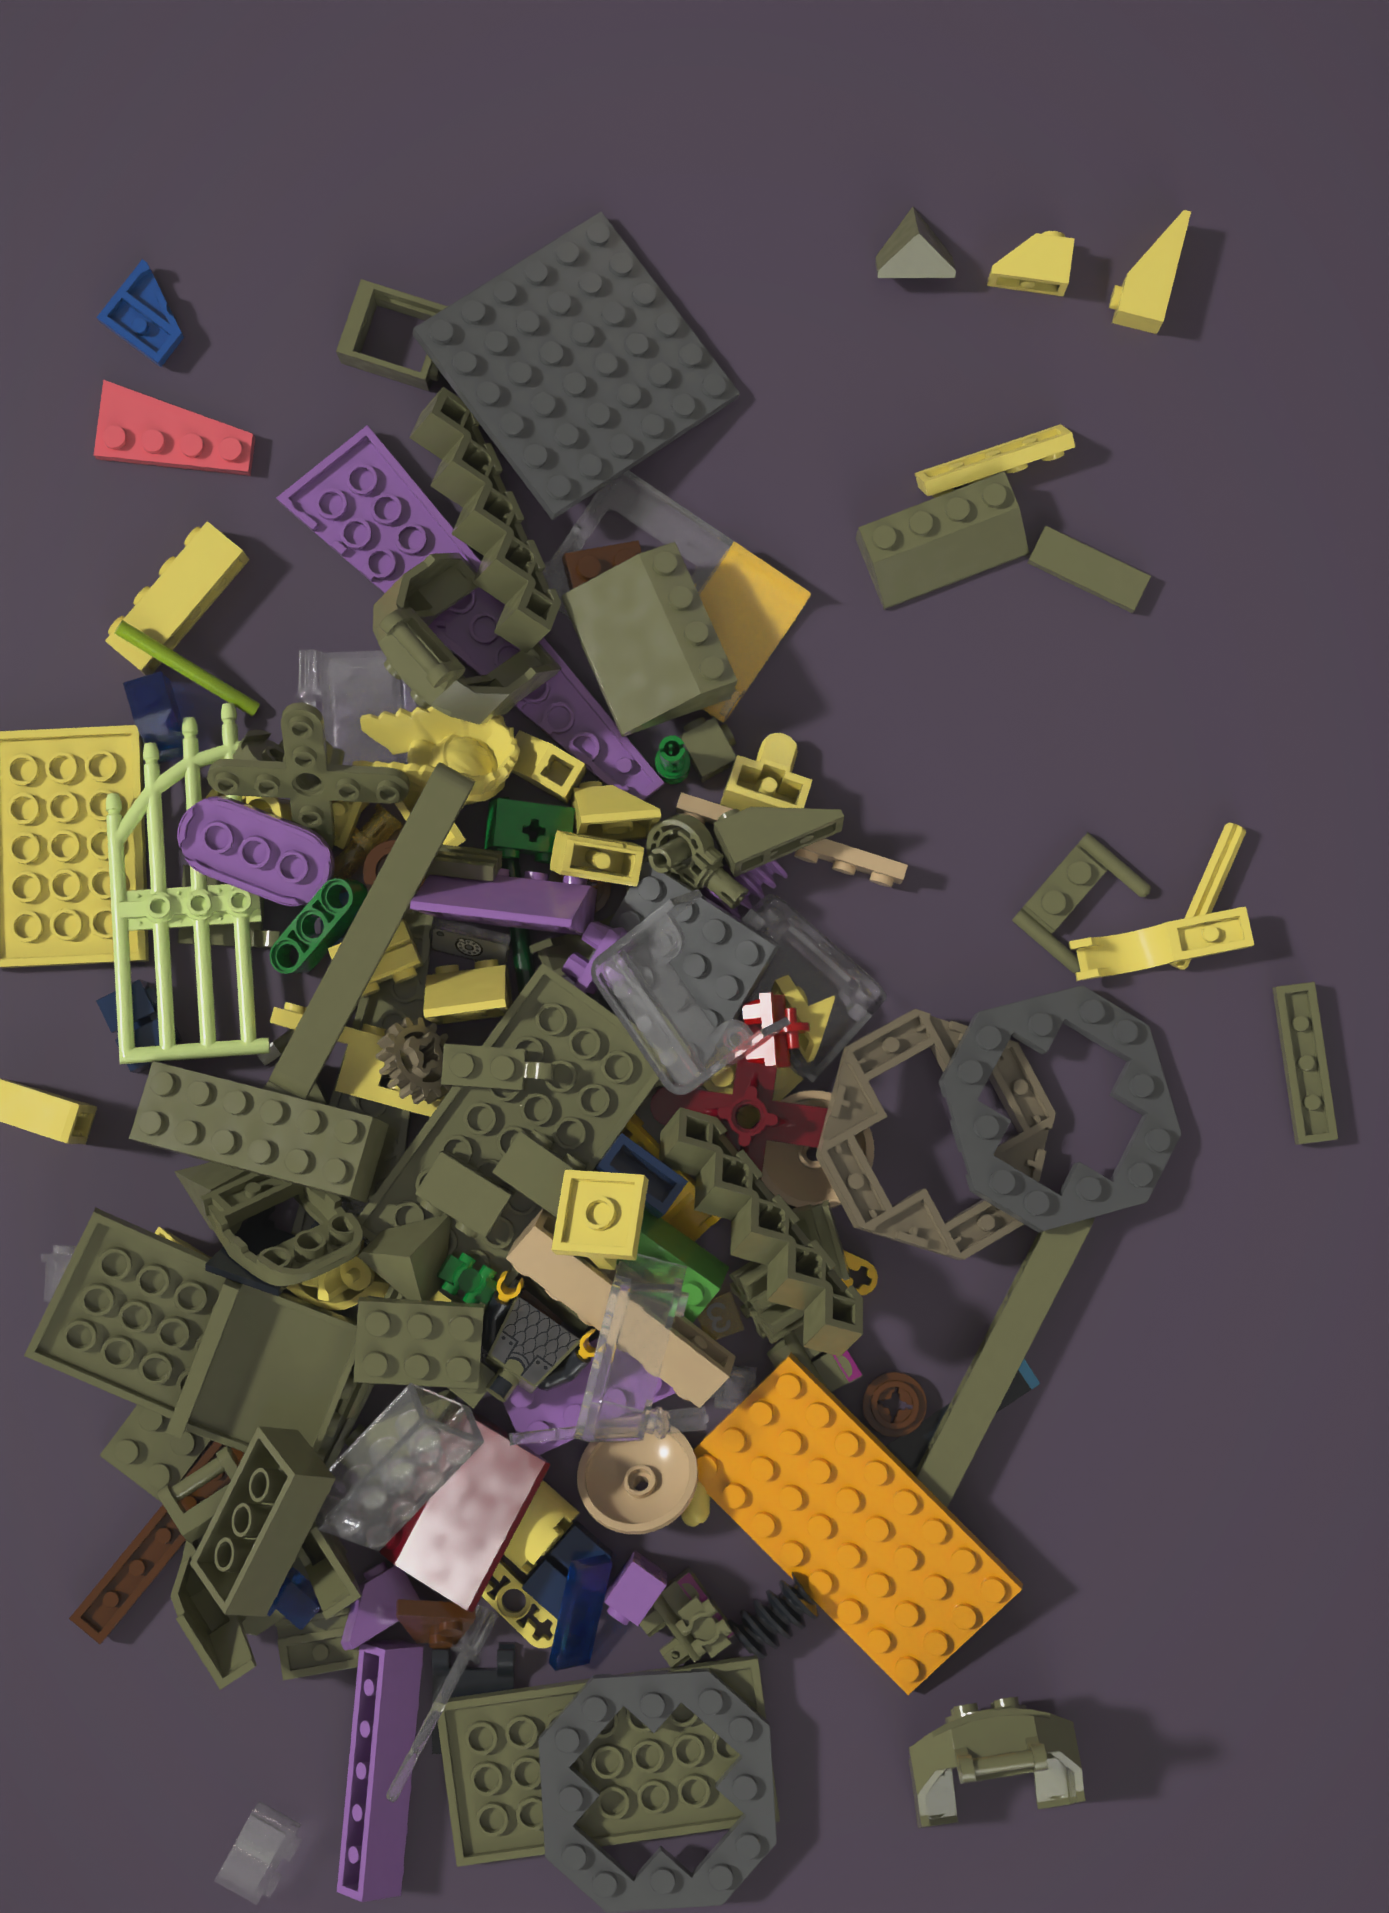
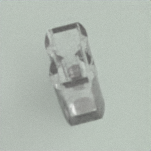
M259 1801L214 1881L255 1905L258 1904L263 1895L271 1898L283 1876L276 1872L283 1858L289 1862L291 1861L302 1841L300 1837L296 1836L301 1824Z

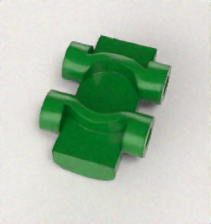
M462 1252L459 1259L449 1254L437 1273L438 1277L445 1280L441 1288L454 1296L461 1289L466 1292L462 1299L464 1302L479 1304L481 1301L487 1305L497 1289V1282L493 1280L497 1272L484 1264L479 1271L474 1269L473 1265L476 1260Z

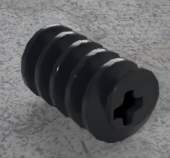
M793 1572L792 1576L795 1585L791 1586L783 1580L779 1581L782 1593L780 1596L771 1590L766 1591L769 1602L767 1606L757 1599L753 1601L756 1612L754 1616L744 1609L740 1611L742 1625H738L731 1619L727 1621L745 1649L750 1654L754 1653L761 1659L767 1656L764 1643H767L774 1649L780 1646L777 1633L787 1639L793 1637L790 1623L803 1629L806 1627L804 1613L814 1620L819 1617L814 1600L805 1592L804 1587Z

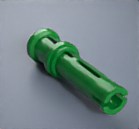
M675 735L667 736L660 742L659 751L655 757L656 773L664 783L669 785H677L683 782L690 772V756L683 747V740Z

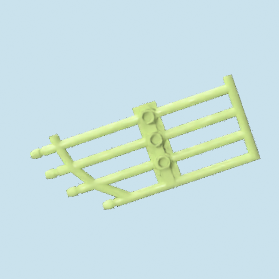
M234 703L222 704L223 745L199 752V741L196 737L198 725L195 717L183 718V759L161 775L160 764H158L159 749L157 743H145L143 750V760L146 762L144 765L145 788L123 818L120 814L122 810L120 795L117 793L107 794L106 811L108 815L106 816L120 1064L270 1053L269 1038H257L250 937V923L262 922L261 897L229 884L207 885V876L194 870L191 866L190 887L167 888L161 794L185 777L186 810L202 800L200 768L211 765L219 759H233V754L241 742L238 741V725L235 723L237 711ZM226 795V797L242 802V796ZM147 814L151 889L126 891L124 843L144 815ZM234 924L241 1040L216 1041L209 926ZM193 927L200 1043L176 1044L169 928ZM153 929L159 1046L135 1047L129 931Z

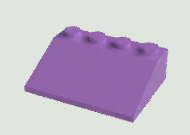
M503 868L499 870L494 881L430 874L412 898L410 909L437 919L583 935L588 925L594 921L597 889L587 886V879L564 876L563 883L548 881V874L525 871L524 878L509 877L510 870Z

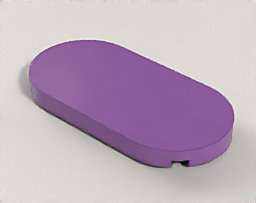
M224 796L208 797L189 808L180 820L177 832L179 847L182 849L185 860L194 870L278 904L299 906L308 903L319 889L333 878L334 857L328 843L322 836L307 827Z

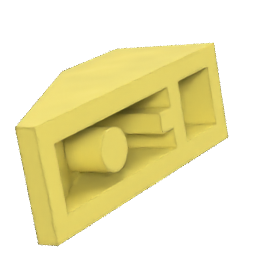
M1183 210L1127 273L1122 286H1114L1109 303V308L1115 310L1112 323L1153 334L1158 333L1164 322L1191 211Z

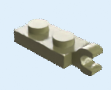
M444 1044L441 1084L524 1090L525 1078L554 1080L555 1064L526 1062V1049Z

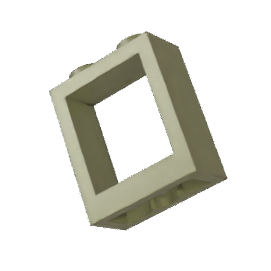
M361 279L336 350L341 364L429 391L432 381H438L442 373L427 354L421 372L362 354L361 351L377 306L424 321L448 306Z

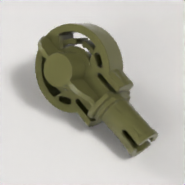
M674 814L652 827L647 837L646 849L649 863L656 872H668L697 892L707 887L731 909H735L744 900L749 890L723 869L722 859L724 855L714 848L712 836L701 821L691 815Z

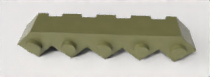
M442 387L421 412L409 438L442 459L430 486L463 507L452 535L484 556L473 584L505 604L494 633L525 653H528L551 631L561 605V600L556 589H549L542 573L546 566L534 540H528L521 525V522L524 520L523 514L513 492H507L499 475L503 469L492 444L485 443L478 428L479 422L463 401L448 389Z
M680 1107L661 1131L659 1160L673 1170L696 1176L694 1210L732 1220L731 1256L767 1265L766 1301L804 1311L803 1347L841 1357L863 1335V1297L853 1285L847 1287L833 1270L836 1266L834 1261L816 1239L811 1242L798 1227L797 1222L800 1219L779 1194L775 1197L760 1179L763 1176L762 1172L742 1149L738 1152L724 1135L727 1129L717 1117Z

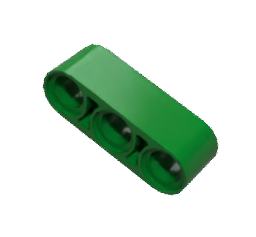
M335 878L327 881L273 944L269 957L274 969L284 974H303L315 968L328 952V948L332 947L352 924L368 894L365 886L358 880ZM345 887L349 894V900L345 906H342L339 895ZM318 917L322 919L324 924L323 932L320 936L317 935L314 928ZM293 947L298 950L299 954L295 965L290 960V951Z

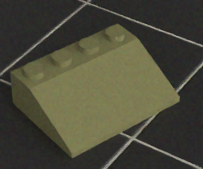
M675 542L637 554L561 596L622 737L731 699L738 680Z

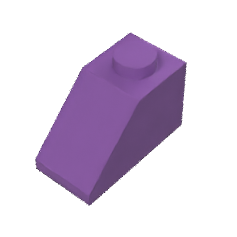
M385 1561L363 1573L366 1580L358 1584L362 1597L351 1603L341 1640L344 1650L358 1647L398 1622L399 1620L396 1618V1601L398 1599L420 1600L405 1571L394 1564L387 1567Z

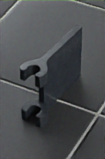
M275 1206L248 1218L247 1222L234 1235L235 1237H240L247 1244L249 1251L255 1255L296 1236L275 1229L274 1222L268 1220L270 1214L275 1210ZM315 1220L310 1229L320 1224ZM224 1247L205 1264V1271L276 1296H279L287 1287L268 1284L251 1274L233 1260Z
M499 1642L497 1668L451 1667V1648L432 1649V1754H442L435 1706L436 1700L514 1689L515 1642Z

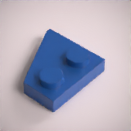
M143 259L97 316L101 324L159 367L163 366L185 338L148 263Z

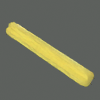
M1229 822L1224 826L1185 918L1212 913L1246 834V829L1240 825ZM1191 959L1169 964L1184 970L1189 966Z

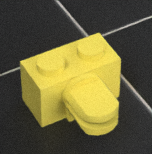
M773 733L763 740L756 761L737 755L720 805L739 809L740 811L749 807L804 808L812 779L792 773L798 753L796 742L786 734Z

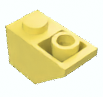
M519 730L515 738L518 739L517 746L520 748V753L511 772L568 804L573 788L578 787L587 772L585 763L553 744Z

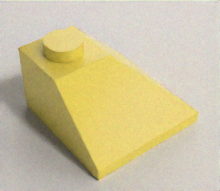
M588 781L581 783L579 788H573L571 807L575 808L573 826L574 833L577 835L584 834L620 841L647 839L652 827L661 819L659 808L614 785L603 786L600 781Z

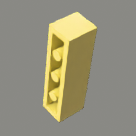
M208 521L202 528L198 526L189 533L184 542L185 548L176 558L172 556L162 565L159 570L160 577L151 587H144L135 597L133 602L135 606L126 617L120 616L108 630L109 637L105 642L148 678H150L162 662L114 634L122 620L173 650L250 560L240 547Z

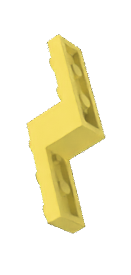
M285 1002L284 1009L274 1007L270 1023L295 1030L306 1007ZM364 1023L362 1030L345 1026L337 1042L348 1044L335 1091L431 1117L445 1096L438 1098L431 1104H427L425 1100L419 1104H414L412 1095H408L404 1099L399 1097L400 1088L397 1085L390 1089L388 1086L387 1088L380 1086L383 1075L379 1073V1070L385 1064L376 1059V1054L383 1050L377 1042L385 1036L384 1031L386 1029Z

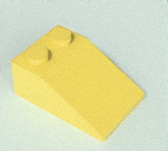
M498 959L474 962L475 969L459 971V965L436 967V974L426 975L423 1007L424 1018L432 1023L441 1025L504 1016L513 1004L508 967L506 965H499Z

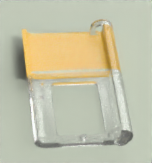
M628 470L598 490L553 558L545 563L546 568L542 573L549 589H556L561 600L558 612L569 618L561 599L563 594L570 591L562 556L564 553L580 551L606 512H617L665 545L675 542L681 556L696 567V571L691 578L738 680L731 699L703 708V710L724 723L811 596V592Z

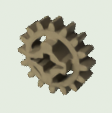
M406 1017L385 1030V1036L377 1042L383 1050L376 1054V1059L384 1062L385 1066L379 1070V1073L390 1076L391 1080L387 1086L390 1089L397 1085L400 1088L399 1097L401 1099L411 1094L414 1104H419L423 1100L427 1104H431L438 1098L446 1095L452 1088L451 1085L441 1084L444 1044L449 1036L447 1033L439 1036L436 1033L437 1024L435 1023L425 1027L421 1017H418L413 1022L409 1017Z

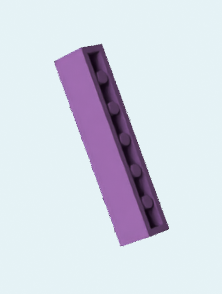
M399 1639L368 1641L359 1646L337 1892L360 1902L401 1896L424 1646Z

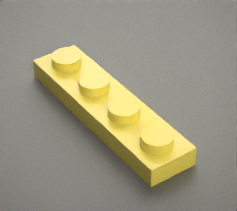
M1060 424L916 472L918 488L927 496L932 495V497L936 498L954 491L955 487L967 483L970 485L1003 471L1006 473L1022 471L1028 467V463L1039 459L1043 461L1058 459L1064 456V451L1075 448L1073 434Z

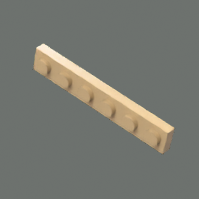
M682 792L676 806V813L691 815L704 825L705 822L714 825V822L718 821L722 814L732 810V808ZM826 838L797 850L794 857L810 863H817L818 858L832 862L833 870L847 875H855L856 870L871 875L869 881L890 888L893 882L897 884L902 883L908 867L907 864Z

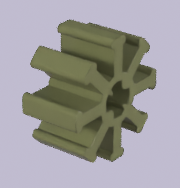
M750 1261L729 1274L733 1280L729 1284L732 1293L744 1303L740 1306V1310L746 1319L751 1316L753 1317L756 1332L762 1339L768 1337L769 1342L773 1344L804 1324L803 1310L766 1301L767 1265Z

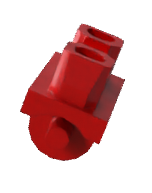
M773 992L759 993L760 999L742 1005L745 1025H762L763 1039L746 1042V1060L751 1063L765 1064L766 1067H791L789 1049L800 1048L799 1034L809 1032L810 1024L797 1021V1008H786L785 995H775Z

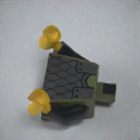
M504 1271L497 1282L498 1292L494 1293L483 1316L481 1343L484 1350L488 1352L485 1362L497 1370L486 1386V1390L502 1402L507 1401L517 1385L532 1394L537 1388L549 1391L573 1381L591 1362V1357L598 1356L608 1346L607 1340L599 1348H594L590 1345L589 1337L596 1329H591L579 1339L518 1296L524 1284L523 1278L521 1277L517 1287L508 1288L504 1283L508 1271Z

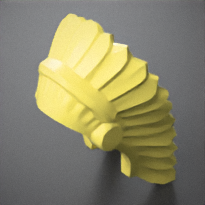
M417 706L412 712L399 708L396 714L383 711L379 716L366 714L360 718L361 730L373 740L386 747L392 755L408 752V764L394 761L385 763L360 760L353 761V765L398 769L409 778V789L422 793L435 767L441 762L475 781L464 805L489 800L504 788L505 781L518 760L520 748L517 746L518 739L514 738V728L507 727L501 715L494 716L487 723L479 725L450 717L432 706L427 710Z

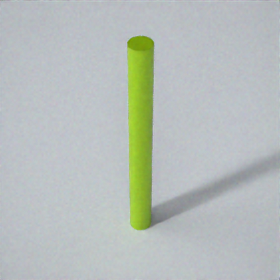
M123 620L118 625L114 633L228 703H234L236 708L251 717L258 710L260 703Z

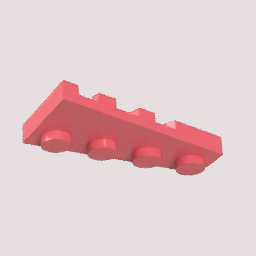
M103 380L94 456L97 460L251 476L255 437L252 433Z

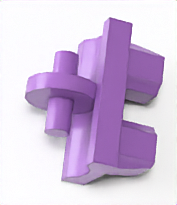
M598 921L591 922L583 933L581 940L596 949L591 960H588L578 952L573 953L564 964L562 971L576 983L574 986L584 993L595 994L600 984L608 991H612L617 981L629 985L634 976L626 967L632 957L625 952H621L631 933L623 927L611 928Z

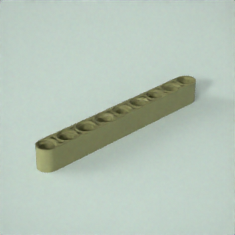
M441 762L437 764L276 1064L269 1082L306 1100L404 918L412 898L419 890L475 784L474 780Z
M1095 1217L1038 1232L916 1468L914 1475L946 1507H948L1085 1241Z

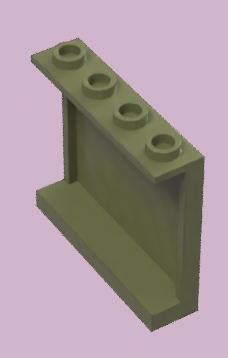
M226 1278L169 1422L166 1434L181 1439L184 1432L188 1431L245 1453L258 1426L299 1430L323 1461L327 1452L320 1448L324 1436L327 1435L333 1438L341 1414L334 1412L340 1398L347 1401L354 1385V1377L349 1374L355 1361L357 1321L284 1293L276 1296Z

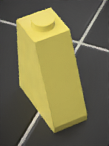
M0 1079V1122L67 1144L86 1145L97 1106L7 1079Z

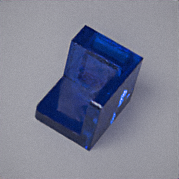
M294 1567L289 1570L267 1615L270 1617L278 1610L301 1630L316 1615L321 1606L311 1582Z

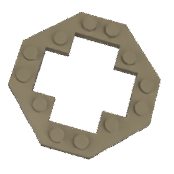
M913 1009L844 1047L816 1158L854 1228L949 1258L965 1260L1024 1224L985 1200L979 1201L944 1222L926 1188L920 1189L898 1203L891 1205L854 1136L888 1117L869 1080L930 1047L944 1072L968 1027L954 1021L948 1022L933 1017L930 1013L918 1009ZM1009 1040L989 1080L1018 1133L1001 1142L994 1156L1039 1182L1047 1152L1044 1148L1048 1132L1053 1127L1056 1112L1019 1043Z

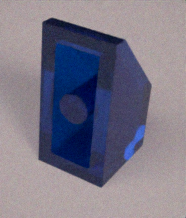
M160 671L124 682L123 685L132 716L144 744L149 742L157 743L159 749L158 764L183 757V721L170 679Z

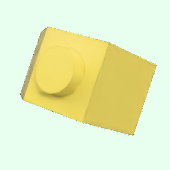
M1045 231L1042 234H1034L992 265L987 286L1063 297L1069 284L1075 238L1065 237L1063 233L1058 231Z

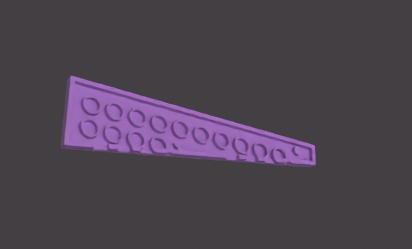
M368 425L276 497L280 504L384 594L404 573L424 561L429 554L459 552L476 572L481 564V561L468 545L452 535L453 527ZM479 587L441 613L428 626L451 652L479 676L487 675L521 651V649L494 633L505 604ZM543 637L539 643L562 669L519 701L515 707L569 754L585 763L586 768L605 785H614L646 801L665 785L664 781L626 736H621L615 722Z

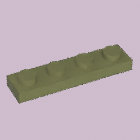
M1315 982L1273 987L1295 1145L1337 1140L1338 1133Z

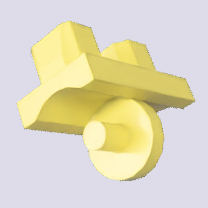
M362 1240L361 1250L364 1247V1240ZM357 1255L348 1262L301 1283L304 1286L318 1288V1300L329 1302L348 1288L358 1291L370 1286L374 1281L375 1271Z

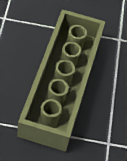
M152 1061L129 1139L159 1149L366 1203L389 1124L371 1116Z

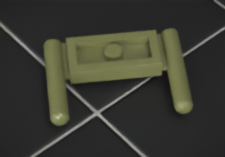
M1089 832L1085 834L1011 920L1073 974L1080 972L1077 955L1054 937L1052 933L1061 925L1104 873L1109 870L1139 897H1146L1151 891V886Z

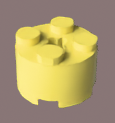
M543 1480L504 1555L528 1575L537 1566V1560L546 1553H549L573 1524L572 1521L577 1518L580 1512Z

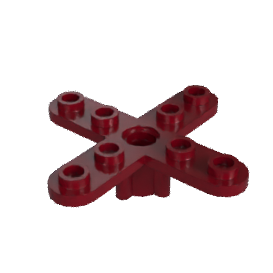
M745 1025L740 1039L733 1094L665 1086L657 1090L652 1096L650 1111L654 1119L663 1125L669 1122L680 1107L717 1117L727 1129L725 1135H727V1139L738 1152L743 1149L762 1172L767 1141L818 1148L828 1108L773 1101L777 1068L766 1067L765 1064L751 1063L746 1060V1042L763 1039L762 1025ZM751 1105L759 1110L760 1121L755 1127L746 1129L739 1124L737 1115L741 1108Z

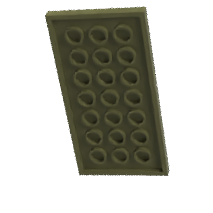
M544 963L539 966L482 1046L526 1049V1062L555 1064L554 1080L525 1078L524 1090L453 1085L358 1216L357 1220L361 1225L363 1236L369 1241H372L382 1230L437 1217L420 1205L423 1199L417 1196L415 1192L440 1152L446 1150L515 1193L487 1237H483L478 1234L476 1239L469 1237L455 1227L457 1220L451 1217L447 1256L451 1254L459 1259L462 1252L476 1260L473 1268L478 1271L483 1264L497 1272L493 1279L498 1282L504 1271H508L504 1283L509 1288L519 1272L515 1270L512 1263L506 1257L515 1239L543 1209L492 1173L520 1131L530 1134L535 1129L553 1142L550 1149L562 1158H564L566 1153H569L587 1166L585 1171H593L674 1060L673 1056ZM442 1288L438 1290L453 1302L466 1303L462 1300L466 1292L461 1289L458 1290L455 1296ZM490 1301L488 1302L487 1305L484 1304V1313H483V1316H484V1314H485V1311H486V1309H487V1307H488Z
M95 1207L24 1356L171 1419L226 1278L205 1271V1264L211 1258ZM286 1291L282 1292L284 1294L300 1299L299 1297L292 1295ZM370 1383L357 1414L352 1419L341 1415L333 1438L327 1435L324 1436L320 1448L327 1451L323 1462L330 1471L375 1383Z
M757 1655L681 1665L673 1669L667 1667L646 1670L676 1672L691 1671L694 1668H709L766 1719ZM634 1672L624 1673V1674H617V1675L634 1674ZM590 1678L436 1700L437 1722L457 1867L545 1855L539 1736ZM682 1702L655 1733L623 1706L572 1764L576 1770L600 1790V1796L575 1824L601 1847L730 1829L743 1815V1812L715 1788V1783L736 1761L740 1754ZM773 1772L775 1820L779 1822L780 1816Z

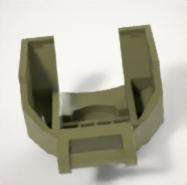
M459 552L429 554L424 561L404 573L373 606V632L387 658L383 664L393 677L399 680L402 679L412 689L410 696L421 708L427 710L432 706L450 717L479 725L484 724L494 716L507 714L519 701L555 676L562 668L538 642L528 653L522 650L487 675L465 678L463 673L466 668L428 626L441 613L478 588V586L473 584L477 572Z
M228 1446L218 1451L215 1459L174 1486L168 1484L157 1492L163 1506L182 1536L186 1539L181 1565L170 1596L177 1614L176 1620L220 1690L257 1666L246 1634L259 1635L315 1597L318 1599L323 1611L322 1614L326 1620L362 1597L346 1557L347 1550L326 1519L327 1516L321 1508L266 1617L225 1615L190 1565V1562L229 1484L188 1511L183 1507L181 1500L225 1471L232 1480L240 1462L233 1450Z
M1018 1697L994 1700L991 1703L992 1709L978 1711L977 1703L959 1705L950 1709L951 1716L945 1718L946 1724L925 1735L908 1748L910 1755L908 1761L918 1829L958 1822L952 1770L956 1767L960 1784L1033 1773L1037 1809L1085 1802L1082 1766L1073 1721L1051 1713L1027 1709L1026 1705H1019Z

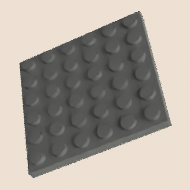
M602 212L597 213L413 328L412 335L552 520L737 400L740 394Z

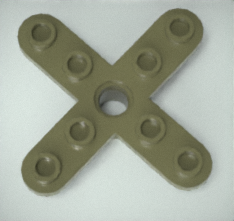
M302 702L288 705L283 711L281 730L284 757L282 762L219 759L209 767L207 777L209 785L221 794L290 798L292 822L317 832L328 843L331 850L335 841L332 801L398 803L408 796L410 787L409 778L404 772L395 768L343 765L345 752L342 749L333 748L326 741L322 713L316 707Z

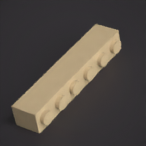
M542 1209L515 1239L506 1259L512 1263L517 1272L533 1279L545 1289L552 1299L564 1303L577 1313V1316L583 1323L595 1327L609 1338L614 1347L621 1351H626L639 1361L649 1374L661 1378L673 1388L680 1398L692 1402L700 1409L730 1377L736 1356L616 1264L615 1270L599 1269L589 1257L556 1255L551 1248L557 1218L545 1209Z

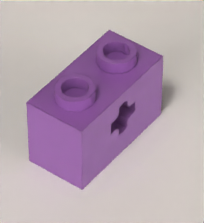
M634 1550L606 1591L604 1603L610 1606L607 1612L624 1625L631 1621L636 1626H639L666 1587L667 1573Z

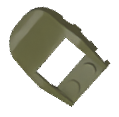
M250 1173L200 1196L204 1216L228 1255L251 1274L268 1284L288 1286L313 1279L348 1262L357 1256L361 1250L363 1236L361 1225L352 1212L346 1213L341 1207L342 1199L337 1195ZM292 1197L320 1224L310 1230L301 1231L295 1237L275 1247L267 1248L258 1255L250 1252L247 1244L240 1237H235L230 1229L231 1226Z

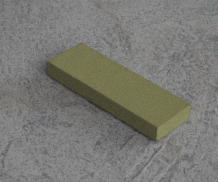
M1046 525L1027 562L1130 613L1135 611L1151 577Z

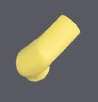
M699 1481L690 1504L681 1514L683 1522L690 1527H696L700 1523H704L710 1514V1496Z

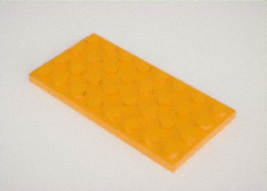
M792 1353L693 1448L698 1464V1481L705 1487L707 1494L792 1579L793 1572L804 1587L805 1592L907 1695L914 1691L1023 1588V1583Z

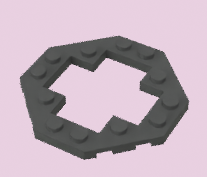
M1083 985L977 1012L974 1014L938 1081L943 1098L946 1097L952 1118L950 1124L958 1151L962 1152L968 1173L965 1176L970 1192L1037 1232L1147 1203L1182 1134L1150 1026ZM1063 1023L1126 1061L1109 1096L1141 1114L1142 1118L1110 1180L1083 1163L1077 1162L1073 1164L1061 1190L1057 1194L994 1156L1011 1120L978 1101V1098L1011 1036L1043 1055L1048 1052Z
M694 1668L691 1671L668 1672L667 1670L645 1671L627 1675H593L539 1736L545 1858L606 1913L723 1905L777 1844L770 1723L709 1668ZM682 1702L740 1754L736 1761L715 1783V1788L742 1811L743 1815L692 1873L665 1848L660 1846L636 1875L633 1876L575 1824L600 1796V1790L576 1770L572 1764L623 1706L655 1733Z

